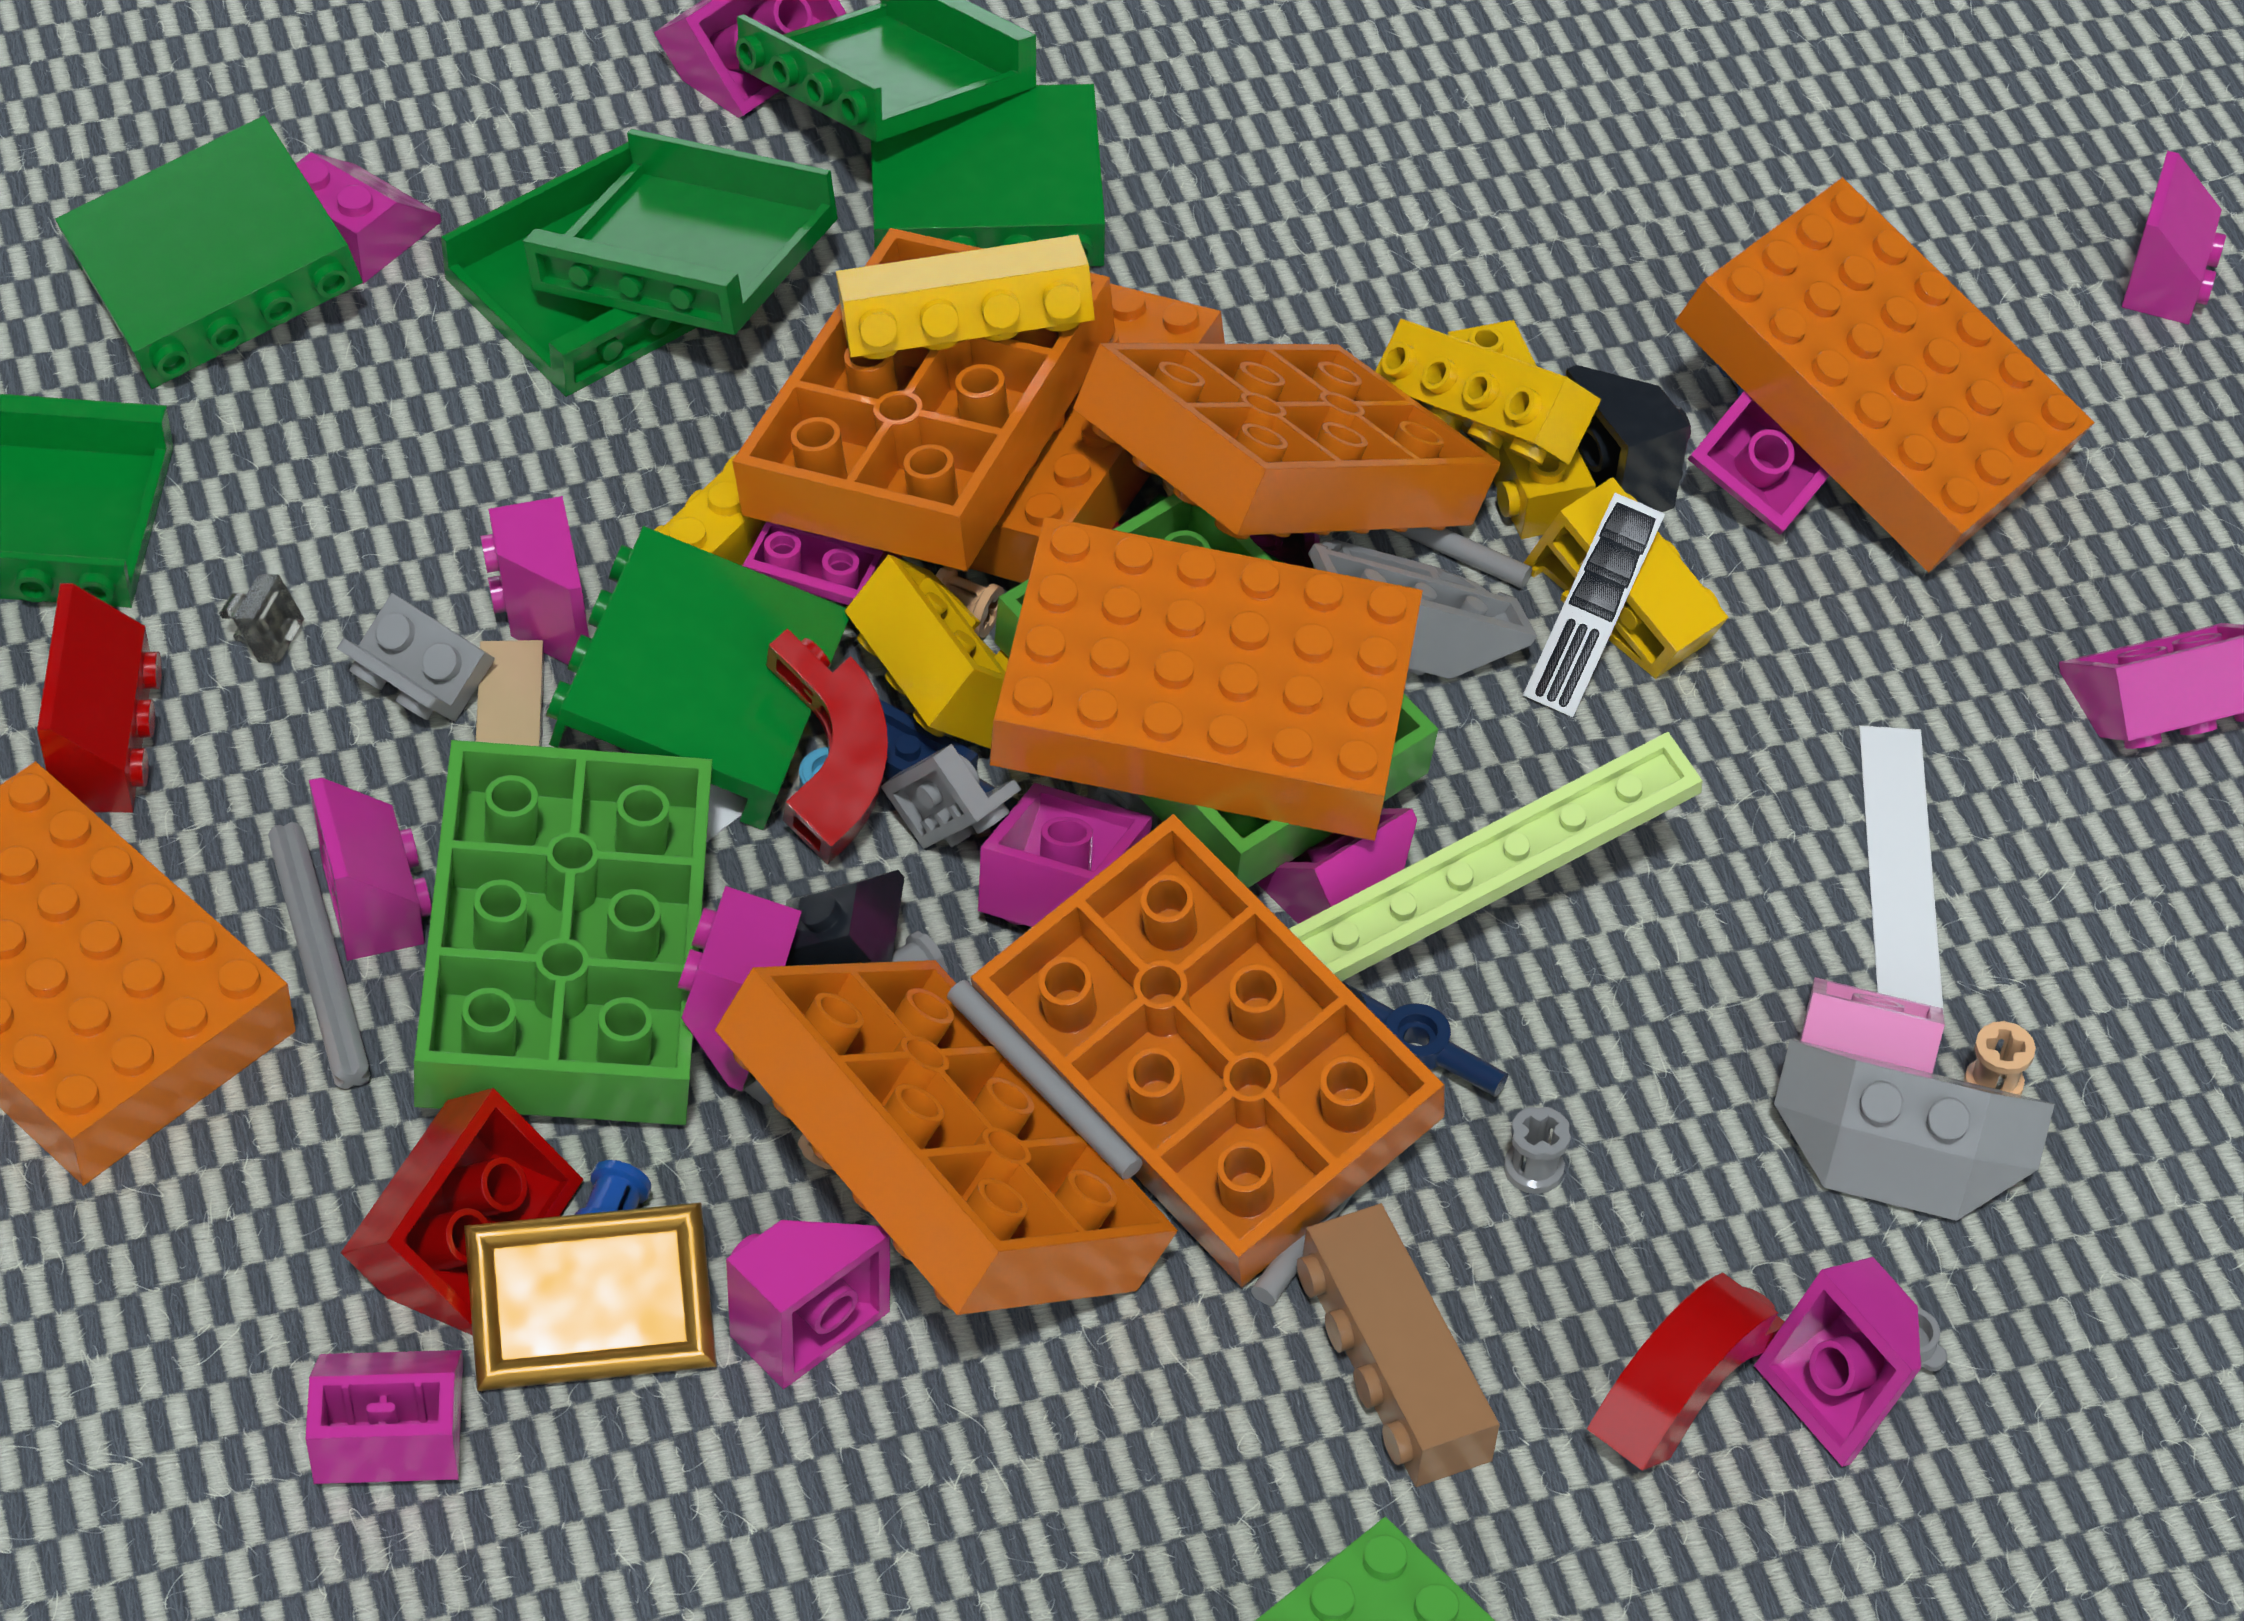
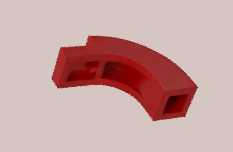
M787 628L769 644L766 666L820 720L827 736L829 754L819 771L786 801L783 821L828 865L858 835L874 809L887 760V725L876 690L863 669L851 656L836 670L831 672L828 669L831 666L830 661L821 648L808 638L800 641Z
M1723 1272L1715 1275L1687 1296L1650 1335L1605 1397L1587 1430L1642 1471L1669 1460L1693 1420L1719 1385L1743 1362L1764 1353L1785 1321L1777 1316L1779 1312L1775 1310L1773 1303L1761 1293L1741 1286Z

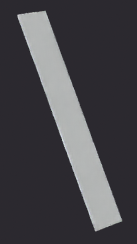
M1859 725L1877 992L1943 1008L1921 729Z

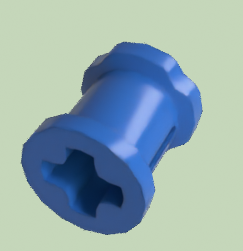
M618 1160L598 1162L591 1173L590 1181L593 1189L586 1206L579 1209L574 1215L636 1209L638 1204L648 1199L652 1184L647 1175L631 1164Z

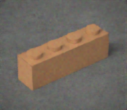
M1380 1203L1306 1227L1303 1257L1297 1259V1271L1300 1282L1309 1297H1318L1326 1313V1330L1333 1347L1339 1353L1346 1351L1354 1367L1353 1377L1359 1398L1366 1408L1374 1407L1383 1423L1382 1434L1385 1447L1394 1464H1404L1415 1487H1419L1492 1462L1500 1424L1383 1204Z

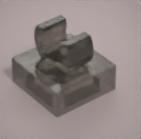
M258 574L248 593L231 594L219 613L222 619L234 620L238 627L233 635L235 641L248 644L259 663H280L305 619L279 574Z

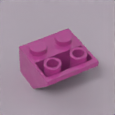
M766 522L743 566L818 597L849 605L888 554L902 559V555Z
M462 1350L320 1354L309 1376L305 1438L314 1484L459 1480L463 1372Z

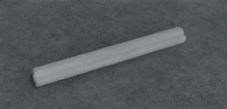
M290 822L285 826L275 825L268 834L270 848L334 1083L341 1089H348L353 1085L362 1086L370 1078L369 1064L303 827L296 822Z

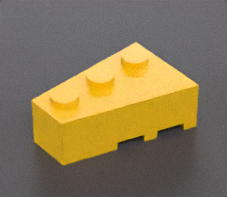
M1613 477L1562 509L1523 562L1532 567L1531 576L1533 578L1543 572L1565 591L1561 594L1560 599L1563 603L1567 599L1614 493L1637 502L1633 496L1622 489ZM1657 531L1608 640L1656 679L1707 645L1729 617L1720 607L1714 593L1703 586L1684 564L1675 546L1665 540Z
M888 554L845 610L860 632L857 636L859 643L868 652L880 659L888 670L885 673L886 680L898 692L907 696L916 709L913 712V717L925 730L938 737H943L947 733L991 749L993 721L1009 660L1008 656L1001 649L996 655L975 633V629L981 622L930 570Z

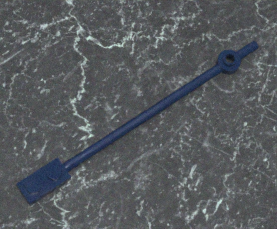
M880 699L885 715L888 736L887 760L883 777L889 780L899 772L950 744L954 746L959 755L969 760L977 771L978 753L945 735L938 737L931 734L915 718ZM979 778V785L985 793L996 788ZM1012 796L1004 804L1011 811L1020 800ZM1359 991L1366 1001L1367 1008L1429 1070L1441 1066L1494 1097L1502 1091L1508 1079V1073L1450 1042V1024L1440 1011L1431 1006L1418 1003L1406 1004L1393 1010ZM1409 1043H1417V1044H1420V1045H1422V1046L1412 1045V1044H1409Z

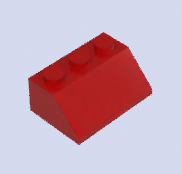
M60 583L37 726L45 768L49 774L91 811L133 813L136 788L146 787L148 781V753L146 748H142L143 738H152L155 730V707L153 700L149 699L150 689H160L162 676L160 652H150L145 625L73 583Z
M494 1088L453 1098L445 1102L345 1245L341 1254L387 1299L473 1336L464 1226L560 1216L584 1179Z

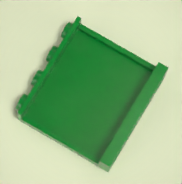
M880 0L878 4L783 35L744 14L737 16L738 40L736 43V54L740 69L874 142L1036 87V34L968 0Z
M1094 84L1036 85L1032 89L878 142L871 140L874 250L879 246L890 228L983 249L1078 234L1089 266H1104L1105 215Z
M265 115L55 218L81 271L84 270L138 361L151 389L179 377L185 372L363 283L348 244Z
M630 129L627 132L632 164L565 235L535 228L523 240L533 290L735 335L838 219L831 170Z
M629 142L607 153H603L597 158L441 236L445 279L565 397L697 328L688 324L533 290L523 240L535 228L565 235L632 164Z
M0 394V599L57 603L60 583H73L112 607L132 608L174 448L166 405Z
M643 526L633 549L625 545H621L608 578L617 582L613 593L603 589L599 593L588 621L589 625L597 627L593 638L582 634L579 637L567 670L576 673L572 684L560 680L546 713L547 717L557 720L549 745L558 748L568 726L635 754L712 759L711 784L747 798L748 800L740 822L764 830L812 711L766 666L769 644L788 628L800 641L808 638L817 644L826 654L831 664L849 620L845 612L846 608Z

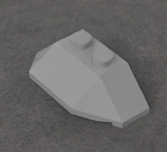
M1336 539L1325 541L1322 544L1315 543L1308 553L1313 569L1423 590L1408 672L1416 675L1429 673L1452 679L1531 646L1537 637L1517 598L1502 592L1498 594L1490 593L1478 583L1436 566Z
M1791 1038L1774 1105L1824 1188L1955 1221L2039 1169L2055 1105L2054 1103Z

